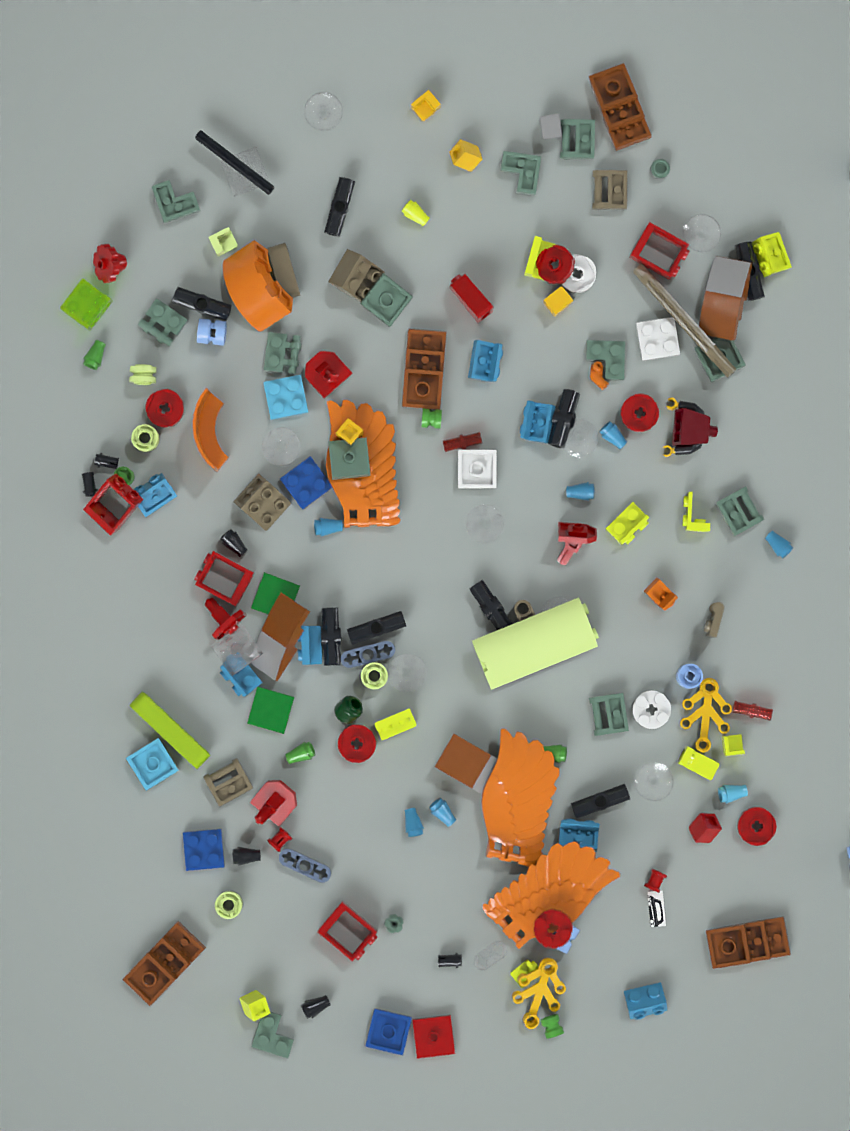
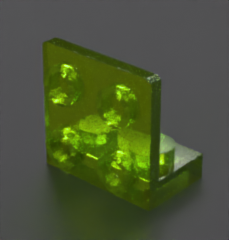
M81 279L60 306V309L91 331L113 301L85 279Z

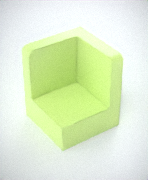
M229 227L208 237L218 257L238 247Z

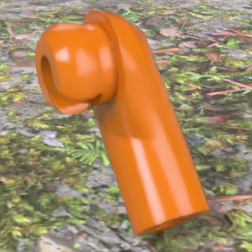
M596 361L591 365L590 379L601 390H604L609 383L602 377L603 364Z

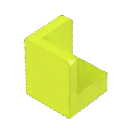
M741 734L722 736L724 756L745 754Z
M257 990L239 998L244 1014L252 1021L270 1014L265 996Z

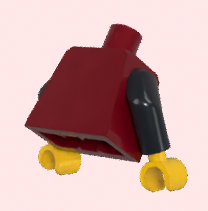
M673 397L668 398V401L675 403L672 407L666 406L668 410H675L672 445L675 448L668 445L664 446L663 448H670L671 452L663 456L669 457L673 453L676 455L692 454L701 449L702 444H707L709 437L717 436L718 427L710 425V416L705 415L704 411L697 404L685 401L677 402Z

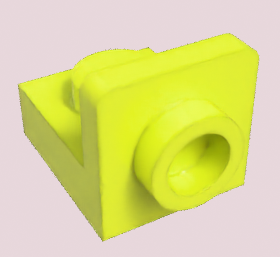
M526 959L511 971L510 974L519 984L518 976L522 973L528 974L536 970L538 965L534 960L530 962L529 959ZM522 978L521 982H525L527 978Z

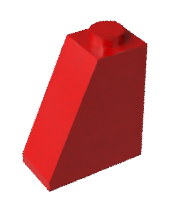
M459 274L451 280L450 289L477 323H480L493 312V305L466 274L462 276Z

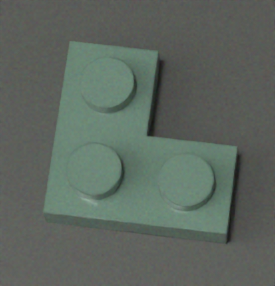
M509 151L503 152L501 171L519 174L517 193L536 195L541 156Z
M170 180L151 186L164 223L200 211L194 192L176 198Z
M587 340L586 360L605 361V380H624L625 341Z
M270 1011V1014L260 1018L251 1047L288 1059L294 1039L276 1034L282 1015Z

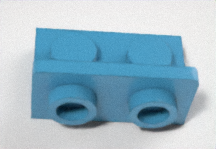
M163 473L152 476L149 482L139 485L134 489L144 499L138 507L145 517L177 497V494Z
M239 653L220 666L222 669L220 674L226 681L230 679L234 684L232 689L238 696L242 694L243 697H246L263 683Z

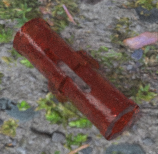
M480 432L465 436L461 434L457 438L442 440L445 452L459 448L463 450L468 446L482 444Z
M735 701L732 713L747 715L752 719L756 717L771 721L773 709L759 707L754 703L750 705Z

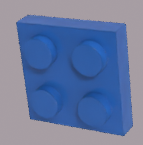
M311 456L280 478L302 510L332 489L331 483Z
M222 829L183 832L186 871L225 867Z
M374 1008L365 1047L403 1056L412 1017Z

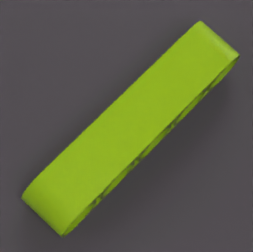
M142 691L129 704L141 718L196 769L211 756L145 692Z

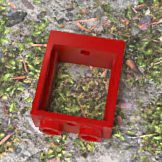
M649 222L629 258L640 264L642 263L648 269L670 280L671 276L676 277L681 267L677 266L680 260L685 261L690 252L687 249L689 244ZM652 233L681 248L669 272L639 256Z
M115 473L105 481L83 510L111 536L122 527L144 499L122 477ZM110 487L131 505L119 520L99 502Z
M214 551L212 554L208 553L203 562L206 564L202 571L199 570L194 578L197 581L195 585L237 607L255 573ZM216 558L244 573L232 598L203 584Z
M344 901L339 904L317 931L352 962L355 958L359 960L365 953L363 950L367 944L371 946L378 938L376 936L378 930ZM344 911L348 912L370 931L353 953L327 932Z

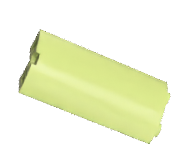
M576 598L472 640L491 690L598 647L596 639L599 636L596 629L591 628L587 618L589 611L586 604H582L580 599Z

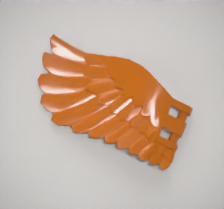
M504 728L500 730V747L497 762L482 792V812L488 834L486 857H497L499 860L506 862L515 861L517 864L529 867L532 864L536 865L538 858L542 854L541 850L544 848L542 841L545 834L542 831L547 826V823L544 821L548 818L549 813L546 811L553 802L550 798L557 789L554 783L559 777V768L554 767L555 759L552 752L544 751V747L539 740H532L528 743L527 737L522 732L517 731L515 737H512L510 732ZM495 842L501 843L500 850L495 849ZM513 845L519 846L518 854L513 853Z
M570 842L565 846L557 843L551 846L548 855L541 854L536 865L532 864L529 866L526 875L521 874L518 881L513 880L510 883L509 889L504 887L501 893L496 892L494 898L489 899L488 904H483V910L488 917L503 928L502 931L509 939L512 938L516 943L515 946L520 949L530 939L535 938L534 923L542 912L549 909L560 910L567 914L573 923L582 914L595 895L606 885L619 878L620 873L608 868L610 865L608 859L602 857L595 858L596 852L592 847L586 846L581 848L577 842ZM507 915L513 920L510 924L504 919ZM551 923L548 931L556 932L559 927ZM519 930L526 934L523 938L517 934Z

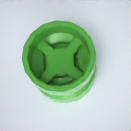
M423 408L421 427L427 428L431 425L436 429H441L442 410L436 409L430 412L429 409Z
M124 466L115 470L114 474L116 473L122 477L128 485L133 483L134 473L132 470Z
M558 1014L550 1015L540 1020L542 1026L546 1027V1039L564 1033L563 1027L558 1024L560 1021Z

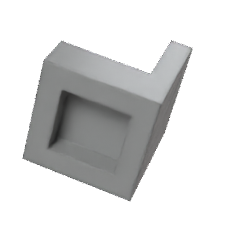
M559 114L540 116L539 121L543 139L557 138V140H561L562 132Z

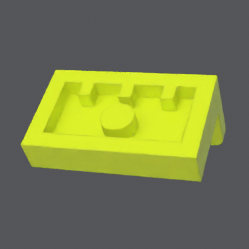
M779 232L762 236L751 242L759 263V269L764 278L792 268Z
M632 502L606 530L621 545L624 542L628 545L635 538L633 533L637 529L642 531L649 524L647 520L650 517Z
M410 708L374 723L381 740H385L417 725Z

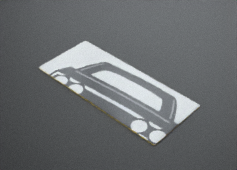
M655 891L647 892L650 927L666 926L663 891H660V893Z

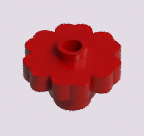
M110 244L97 246V252L94 253L93 264L96 267L95 274L98 280H102L103 283H112L116 281V275H119V272L126 269V257L123 254L117 253L115 247H111Z

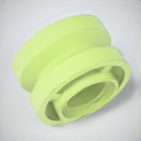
M147 364L130 366V372L133 375L129 377V382L136 385L156 383V378L153 374L157 372V367Z
M142 424L133 430L131 440L139 451L151 452L159 444V434L152 426ZM144 433L150 435L148 443H142L140 440Z
M369 663L362 669L361 680L367 688L379 689L386 684L388 672L380 663ZM373 670L380 673V678L376 682L369 679V673Z
M234 891L221 893L215 901L217 914L225 919L235 918L243 907L242 898ZM225 900L233 901L234 908L232 910L225 909Z

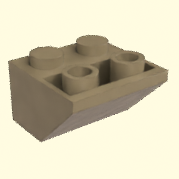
M347 249L328 282L361 302L384 271L361 254Z

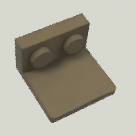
M259 473L233 501L265 531L291 505V502Z

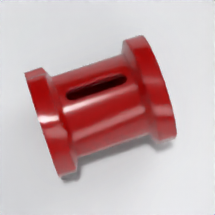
M280 827L275 836L267 841L280 852L281 847L293 838Z
M652 868V874L644 886L660 893L659 888L664 878H667V875Z

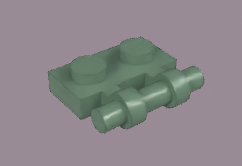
M156 298L145 313L151 320L146 322L144 319H141L138 325L147 334L150 333L158 338L157 341L161 344L165 343L170 346L174 340L168 337L169 334L172 332L178 336L188 320ZM156 323L165 327L163 332L154 327Z
M268 332L263 370L283 373L285 365L289 366V374H296V369L299 367L298 353L302 345L300 344L301 336L293 335L292 342H287V334ZM286 349H291L290 359H285Z

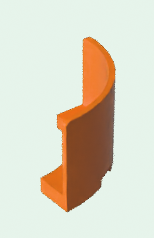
M254 240L223 261V275L226 287L235 306L249 324L261 332L292 312L293 297L282 288L277 280L274 281L272 279L268 249Z
M205 388L195 407L193 434L202 457L218 472L229 458L219 446L215 433L217 416L224 403L215 397L209 389Z

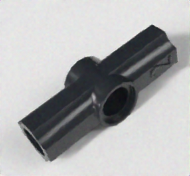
M339 177L324 233L335 237L341 236L355 181ZM343 203L345 208L343 211H336L335 205Z
M751 241L735 245L738 260L752 262V268L754 269V275L750 276L748 301L764 298L759 267L756 263Z
M177 287L172 303L227 321L232 308L230 304ZM204 299L207 301L206 307L198 308V301Z
M570 389L563 390L559 407L555 409L552 417L553 427L548 440L549 445L560 449L565 448L569 431L575 424V411L580 393Z
M483 579L469 588L474 598L480 604V609L486 618L492 622L496 630L513 624L504 612L505 609L497 597L493 596Z
M338 607L322 608L323 628H321V640L324 649V666L341 665V628H339Z
M402 611L348 628L347 632L351 644L354 645L407 626ZM375 622L382 625V630L379 633H374L371 630V626Z
M624 783L570 804L576 819L630 800V796ZM598 796H604L606 799L605 804L601 807L595 804Z

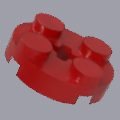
M553 245V247L548 249L545 248L541 251L536 261L538 274L548 283L563 284L574 270L575 258L563 246ZM559 260V266L553 269L552 262Z
M161 389L154 392L146 402L147 416L156 426L162 428L173 427L183 417L184 403L180 396L170 389ZM165 403H168L170 411H166L165 414H163L162 409H160V406H164Z
M635 394L630 396L621 407L622 422L631 431H648L658 421L659 408L652 397L646 394ZM642 408L645 416L637 418V414H634V412Z
M359 724L351 725L345 728L338 738V750L349 762H364L375 752L376 738L373 732L366 726ZM356 738H359V741L363 743L358 749L351 745V742L355 741Z
M751 807L742 812L737 823L738 833L741 838L754 846L764 845L770 841L775 835L777 828L773 815L761 807ZM755 821L762 824V828H759L758 832H755V829L752 828V824H755Z
M556 909L542 912L534 923V934L537 941L547 948L554 949L564 946L571 938L573 932V924L570 917ZM551 923L554 926L558 925L557 934L548 931Z

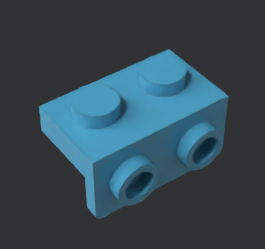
M474 340L468 378L496 382L500 375L499 364L503 356V344Z
M528 400L523 411L524 420L520 427V437L528 441L548 444L552 428V417L556 406Z
M301 626L304 632L298 639V642L302 644V649H298V660L302 661V665L322 664L321 626Z
M571 818L561 820L559 844L565 846L570 842H577L581 848L588 846L594 848L595 852H597L600 824L591 820L584 822Z
M661 982L624 991L630 1019L639 1020L648 1015H660L667 1011V1002Z

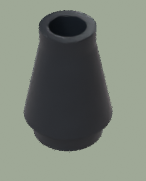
M232 529L228 530L220 538L222 544L239 557L248 550L237 532Z
M237 847V849L232 851L233 864H238V866L261 861L260 849Z
M326 995L304 1001L305 1003L301 1004L307 1019L310 1017L314 1018L325 1008L331 1006Z

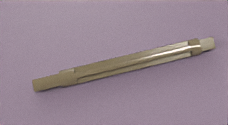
M642 263L637 266L633 273L640 279L642 284L726 377H730L736 371L732 363Z

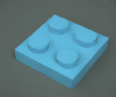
M301 375L263 382L271 420L309 413Z
M157 738L126 758L146 791L179 771L160 738Z

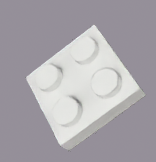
M673 317L636 323L642 361L680 355L675 319Z
M458 450V489H496V450Z

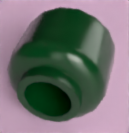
M346 696L336 704L334 712L339 721L344 724H351L361 716L363 707L358 698Z

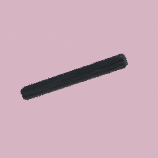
M202 130L196 134L195 139L267 195L273 192L274 186L214 139Z

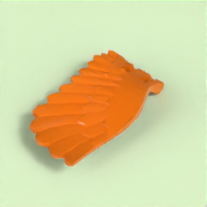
M343 400L342 406H339L334 401H327L331 423L330 441L343 440L337 437L336 432L348 418L363 429L364 434L358 438H367L371 476L332 480L328 447L326 470L331 486L344 510V527L350 528L353 525H358V527H370V525L388 527L399 524L401 521L398 518L400 500L397 499L398 491L394 490L397 480L393 479L396 475V470L393 469L396 463V457L393 456L396 448V443L392 441L395 433L393 424H387L384 413L382 411L373 412L372 407L367 403L360 404L356 409L355 404L349 400ZM376 509V517H369V510ZM357 510V518H350V511Z

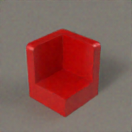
M700 813L689 826V830L695 843H711L722 830V827L715 814Z

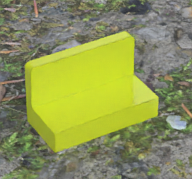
M538 236L534 237L525 276L543 280L538 274L536 261L542 250L553 247V245H556L555 243L543 241Z

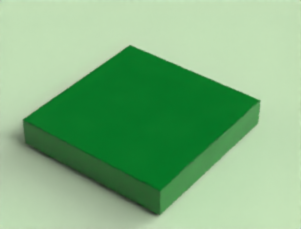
M264 572L251 608L269 615L280 593L295 601L300 585Z
M257 687L247 724L284 734L295 697Z

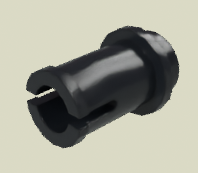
M103 453L96 454L94 465H97L98 468L103 466L117 469L118 457L102 455Z
M94 472L83 473V493L85 497H92L98 491L95 487Z
M455 953V955H438V966H456L458 968V966H462V955H458V953Z

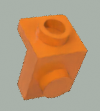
M656 578L644 590L657 606L664 611L672 607L678 598L659 578Z

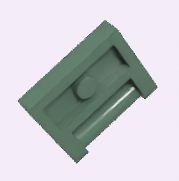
M562 119L560 124L562 126V152H560V158L594 159L595 120ZM571 126H576L575 152L569 151Z
M746 486L716 502L734 536L764 520L749 497ZM741 496L753 520L748 521L736 499L737 497Z
M623 693L589 698V703L592 704L595 723L594 736L629 731ZM604 701L609 727L603 729L599 702Z

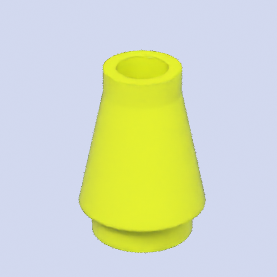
M411 199L401 210L405 217L422 226L430 219L416 201L413 202Z

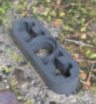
M389 641L352 649L342 654L341 663L347 668H352L388 659L395 654V646ZM385 644L388 647H392V650L389 652L390 655L380 653L381 658H377L375 646H378V650L383 649ZM365 649L373 651L374 656L371 660L363 658L362 654ZM360 651L361 663H358V659L353 660L351 665L344 661L347 658V654L357 656L355 652Z
M286 848L279 854V861L282 865L311 879L324 883L331 877V870L328 866L297 851ZM290 852L292 858L296 859L297 856L301 858L297 861L296 867L292 866L294 862L291 860L287 863L284 862L285 858L282 855ZM302 860L310 862L311 867L308 871L300 869L299 864ZM314 864H317L316 869L319 871L323 868L326 869L328 876L320 879L318 873L314 872V875H311L310 872L313 870Z

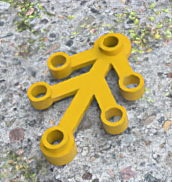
M713 678L702 680L700 690L682 702V707L685 710H691L694 703L704 697V703L700 708L687 718L680 720L681 728L689 729L692 723L702 716L700 738L695 742L696 749L702 753L709 751L711 748V742L708 739L710 717L718 726L720 733L726 734L730 730L729 724L724 722L711 706L713 698L720 706L722 714L727 715L732 711V706L726 703L718 693L719 685ZM707 684L712 685L713 688L711 691L706 690ZM686 701L691 702L690 708L684 706ZM724 705L729 706L728 712L723 711L722 708ZM684 720L689 721L688 727L682 725ZM722 724L727 725L725 732L720 729ZM701 741L706 743L705 748H700L699 743Z
M544 958L540 961L536 970L528 974L522 973L517 978L519 984L525 987L529 985L530 981L540 977L538 983L522 992L514 991L512 993V999L516 1004H521L524 999L535 994L529 1012L523 1016V1022L528 1029H534L539 1025L537 1012L543 995L551 1011L556 1012L560 1009L559 1001L553 997L547 986L550 977L557 994H563L566 991L565 984L559 980L556 974L558 965L553 958ZM522 978H527L525 982H521ZM558 986H563L562 989L557 990ZM521 995L520 999H515V997ZM553 1003H557L555 1007H551Z

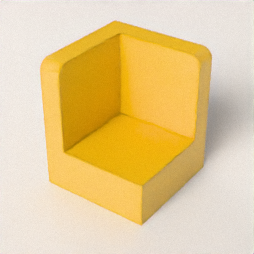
M427 90L411 104V108L424 122L441 108V104L430 90Z
M462 139L449 152L453 164L468 171H473L482 160L478 146Z
M561 286L545 298L543 303L553 316L556 317L571 305L574 300Z
M349 418L336 432L339 439L342 438L351 446L359 436L364 434L363 429Z

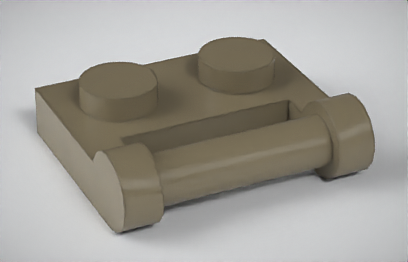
M594 170V203H592V209L627 210V170ZM602 177H608V202H602Z
M721 602L713 603L709 607V611L712 614L710 620H706L704 626L707 637L716 638L724 612V605Z
M238 758L232 760V763L211 775L203 776L219 807L253 789ZM235 769L237 770L238 775L215 787L214 781Z

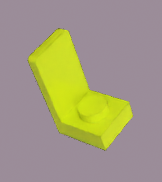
M687 492V496L683 498V507H686V515H683L682 526H686L685 531L709 532L710 523H706L705 519H694V522H691L693 492Z
M685 746L677 762L709 780L713 779L720 765L718 762L688 746Z

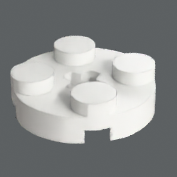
M574 254L572 255L575 258L574 269L582 271L581 278H574L572 276L574 274L573 271L566 282L561 285L571 293H582L592 287L596 279V267L588 257Z
M645 691L633 703V717L645 728H659L670 717V702L664 694L658 691ZM650 704H653V707H657L654 715L646 711Z

